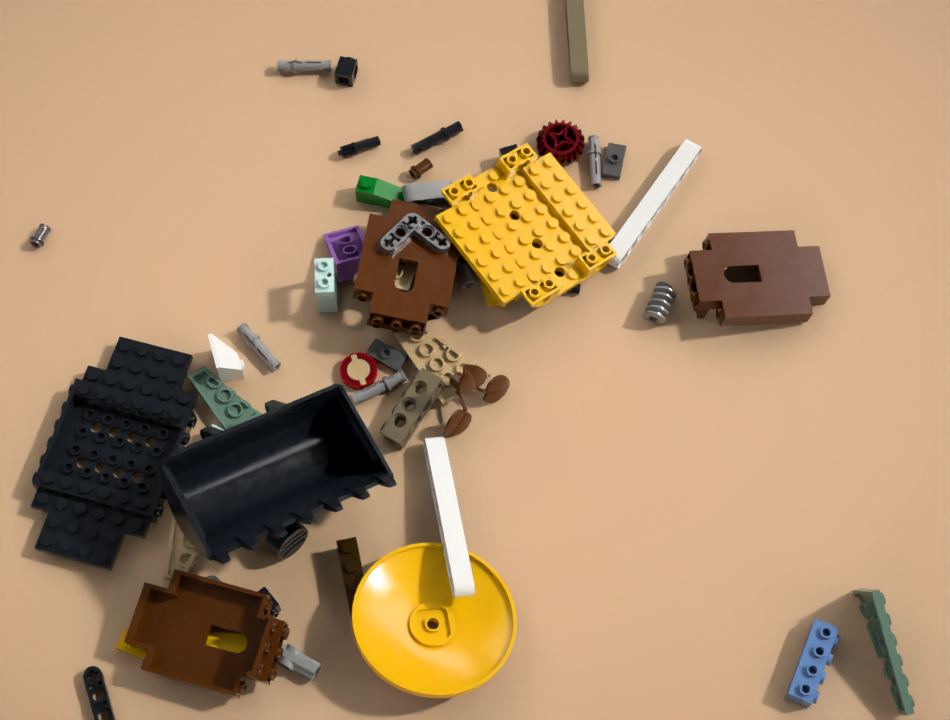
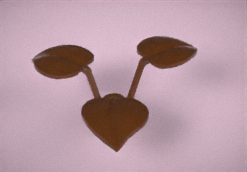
M464 364L463 374L457 372L450 378V384L456 389L455 394L458 396L463 410L458 409L450 416L445 426L443 437L459 435L471 423L472 416L467 412V407L461 394L467 395L474 390L485 393L483 400L486 403H495L506 394L510 385L509 379L504 375L495 376L489 381L486 389H482L480 386L486 381L487 372L479 366Z

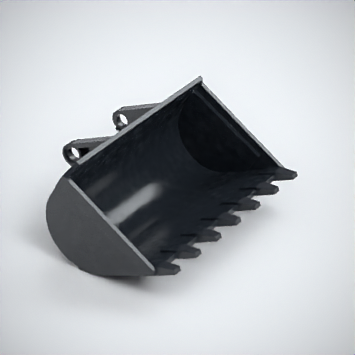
M335 383L288 404L270 400L265 403L266 413L224 431L212 426L200 430L202 440L171 452L159 463L163 489L172 514L185 538L195 547L198 553L210 561L214 560L225 564L231 561L228 553L243 547L253 551L260 548L256 540L271 534L279 538L288 535L287 530L284 528L297 521L310 525L316 522L313 514L326 509L338 512L343 510L340 503L350 497L365 500L370 497L367 490L376 485L388 488L397 485L393 472L343 385Z

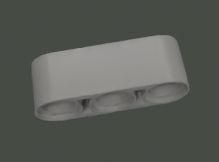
M436 181L406 184L402 187L404 201L419 205L449 204L440 191L453 182Z

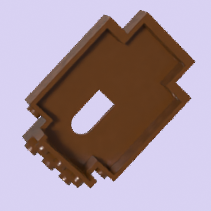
M392 199L388 217L369 214L352 299H357L361 302H371L367 325L374 328L389 329L393 332L409 333L412 336H423L428 314L436 317H447L459 254L454 244L451 242L447 253L438 254L415 236H412L392 255H385L379 249L381 239L409 213L418 214L446 235L434 220L435 216L446 210ZM409 221L408 229H409V226H410L412 223H416V222H415V221H413V222H410V221ZM427 230L422 232V234L426 237L432 235V233ZM403 231L395 232L398 237L405 236ZM399 260L418 264L414 287L408 292H402L395 286Z
M794 230L708 233L706 239L702 242L703 250L690 251L684 259L690 300L693 303V310L696 311L697 318H705L709 309H716V318L719 319L720 326L807 322L813 315L811 305H823L831 296L819 246L798 247ZM758 267L761 282L732 283L725 278L724 271L727 268Z
M174 569L168 589L144 583L124 642L130 646L147 650L141 666V670L239 699L240 695L245 693L247 687L246 679L270 685L271 680L274 681L277 674L275 666L277 660L282 658L284 649L281 647L283 641L287 640L290 628H288V624L285 621L269 614L273 605L272 598L269 595ZM212 625L244 634L248 641L245 650L240 653H234L206 645Z

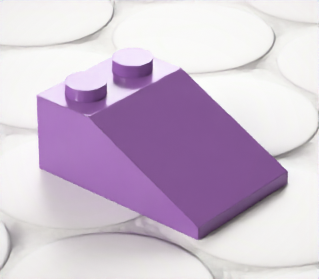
M359 225L323 234L330 258H334L336 275L339 282L354 279L358 272L364 243V235Z

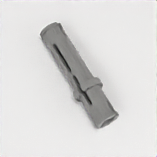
M278 60L277 69L278 72L294 73L302 71L331 72V60Z
M591 135L588 137L589 150L587 151L590 164V187L600 188L602 186L600 167L602 152L599 148V136Z
M246 323L241 324L236 331L244 338L246 345L257 353L271 371L274 372L279 369L281 363L260 341V336L254 334Z
M400 370L388 377H382V380L351 394L350 397L354 405L357 406L382 392L391 391L396 385L406 382V376L403 370Z

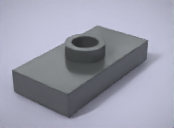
M608 143L602 177L620 180L626 151L625 145Z
M375 338L366 351V354L373 357L376 362L395 372L400 371L408 359L406 354Z

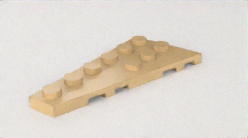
M427 327L423 336H412L409 333L389 330L418 372H420L421 368H424L442 378L445 385L436 397L442 406L458 397L455 394L456 389L450 384V378L457 372L463 374L464 364L477 366L474 361L467 359L460 351L439 336H435ZM487 372V378H486V379H488V378L490 377V373H489V372Z

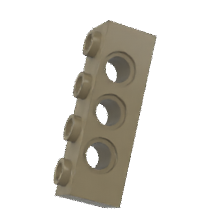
M421 368L420 372L415 373L411 386L404 390L402 400L394 406L391 417L381 427L380 433L385 439L402 449L405 448L445 385L442 378L424 368ZM426 388L423 394H417L419 389ZM415 404V408L413 410H407L409 405ZM399 421H405L402 427H397Z

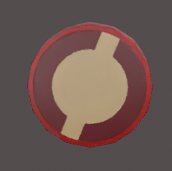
M352 353L341 362L340 377L346 386L353 389L361 390L372 385L378 375L377 363L373 357L366 353Z

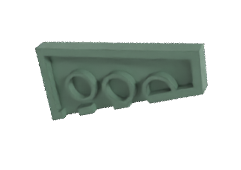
M205 366L188 376L189 381L224 430L262 415L258 410L256 411L246 400L241 399L234 390L223 384L222 380Z

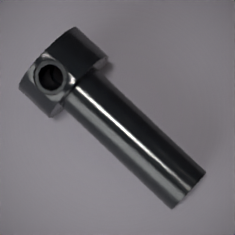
M298 521L284 527L288 533L284 537L279 538L271 534L266 535V547L279 559L289 558L304 544L308 536V530Z

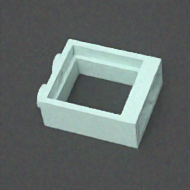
M334 258L314 259L315 294L319 313L338 312L337 275Z

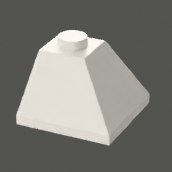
M208 334L215 365L223 384L244 378L243 371L246 370L244 360H239L237 352L213 334Z

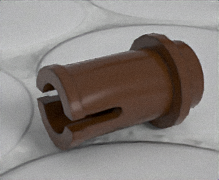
M425 158L416 166H411L409 173L413 179H419L422 174L432 169L433 165L428 158Z

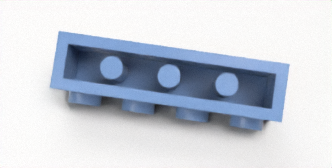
M815 618L785 699L809 708L812 703L816 704L820 694L817 691L818 685L823 684L827 674L823 671L826 665H830L833 654L830 653L832 646L836 647L840 638L837 635L838 627Z

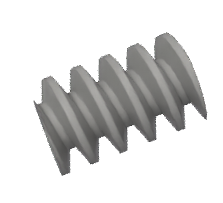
M663 281L656 283L653 294H651L650 300L647 303L648 306L645 307V312L642 314L643 319L651 323L666 322L665 317L669 315L668 311L672 308L670 304H673V298L677 297V293L671 285Z

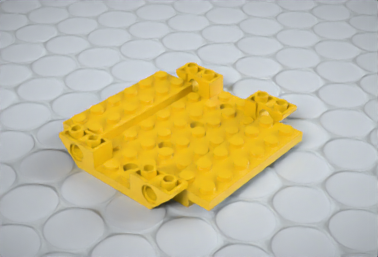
M528 143L501 156L494 167L473 178L469 174L441 189L440 192L453 207L438 214L434 219L501 306L506 305L512 300L516 301L524 297L531 307H542L598 273L617 256L616 251L609 244L617 235L553 155L548 153L537 159L538 155ZM487 187H493L496 192H490ZM509 215H516L518 220H512ZM532 243H538L541 248H534ZM554 271L562 272L563 277H558Z

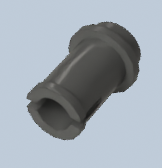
M42 223L39 225L34 236L30 237V244L36 248L44 245V240L51 231V228L47 225L43 228L45 224Z

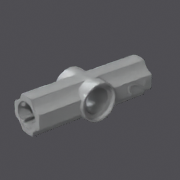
M459 252L456 270L460 277L462 289L472 290L478 286L476 273Z
M282 644L281 648L284 649L281 660H277V663L291 672L294 670L313 681L320 672L322 665L304 655L298 648L290 644Z

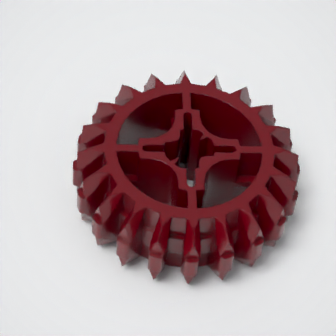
M563 119L558 123L555 120L554 124L549 121L548 126L543 125L542 130L538 132L536 148L539 150L540 156L551 153L559 164L563 163L565 166L567 162L572 164L574 159L578 160L579 155H582L583 148L585 147V138L582 135L581 129H578L577 124L572 126L571 121L565 123Z

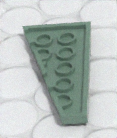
M878 589L853 590L854 596H859L861 600V606L859 607L861 614L869 621L867 623V630L878 658L882 657L884 660L883 672L892 681L893 685H890V690L899 714L906 716L914 714L913 707L915 704L907 689L909 682L902 671V658L896 650L897 639L891 632V618L886 613L884 607L886 604L885 597Z

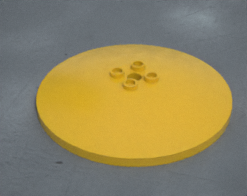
M417 543L398 548L383 556L366 572L354 596L351 616L352 631L363 659L380 678L393 687L415 696L450 698L478 689L499 672L507 661L515 641L517 630L516 608L504 580L482 558L468 551L475 585V595L470 597L453 598L442 543ZM435 622L438 628L430 629L427 623Z

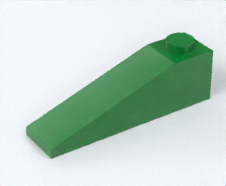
M359 176L355 189L357 202L390 208L392 199L404 201L401 187L377 178Z

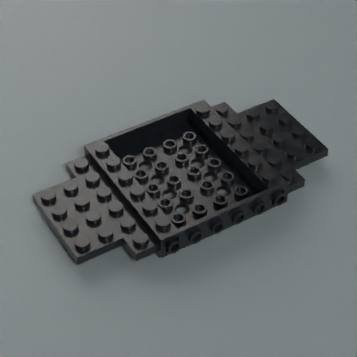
M119 337L106 370L88 365L83 379L76 378L74 384L70 385L67 401L62 404L60 418L55 421L53 435L47 441L46 452L40 458V467L32 478L33 486L37 491L31 507L32 509L48 513L34 547L37 551L112 571L126 534L145 539L150 524L156 523L164 510L163 503L166 496L159 463L171 452L189 444L191 428H194L197 422L193 409L198 395L181 390L193 359L192 355ZM100 423L102 429L99 432H92L91 427L93 424ZM111 429H120V434L117 437H111L109 435ZM137 433L138 439L135 442H129V434ZM149 438L157 439V443L153 447H148L146 441ZM86 458L88 464L83 468L78 467V460ZM99 463L106 464L104 472H96L95 468ZM117 468L125 470L122 477L117 478L114 476ZM141 473L143 474L142 481L134 482L132 480L133 475Z

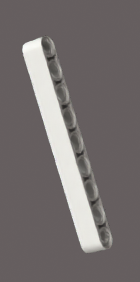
M688 139L682 143L610 243L617 256L608 264L617 269L621 267L702 152V147Z
M424 438V455L453 598L474 596V579L445 438Z

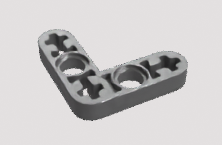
M409 213L381 239L379 246L383 254L392 255L409 238L415 236L436 253L445 254L449 251L451 241L418 214ZM409 221H410V222L415 221L416 223H412V224L409 226V229H408ZM427 230L430 231L432 235L426 237L422 234V232ZM403 231L405 236L398 237L395 232Z

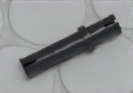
M457 121L446 128H440V131L412 144L411 148H413L414 154L418 155L444 140H450V137L463 132L462 125Z

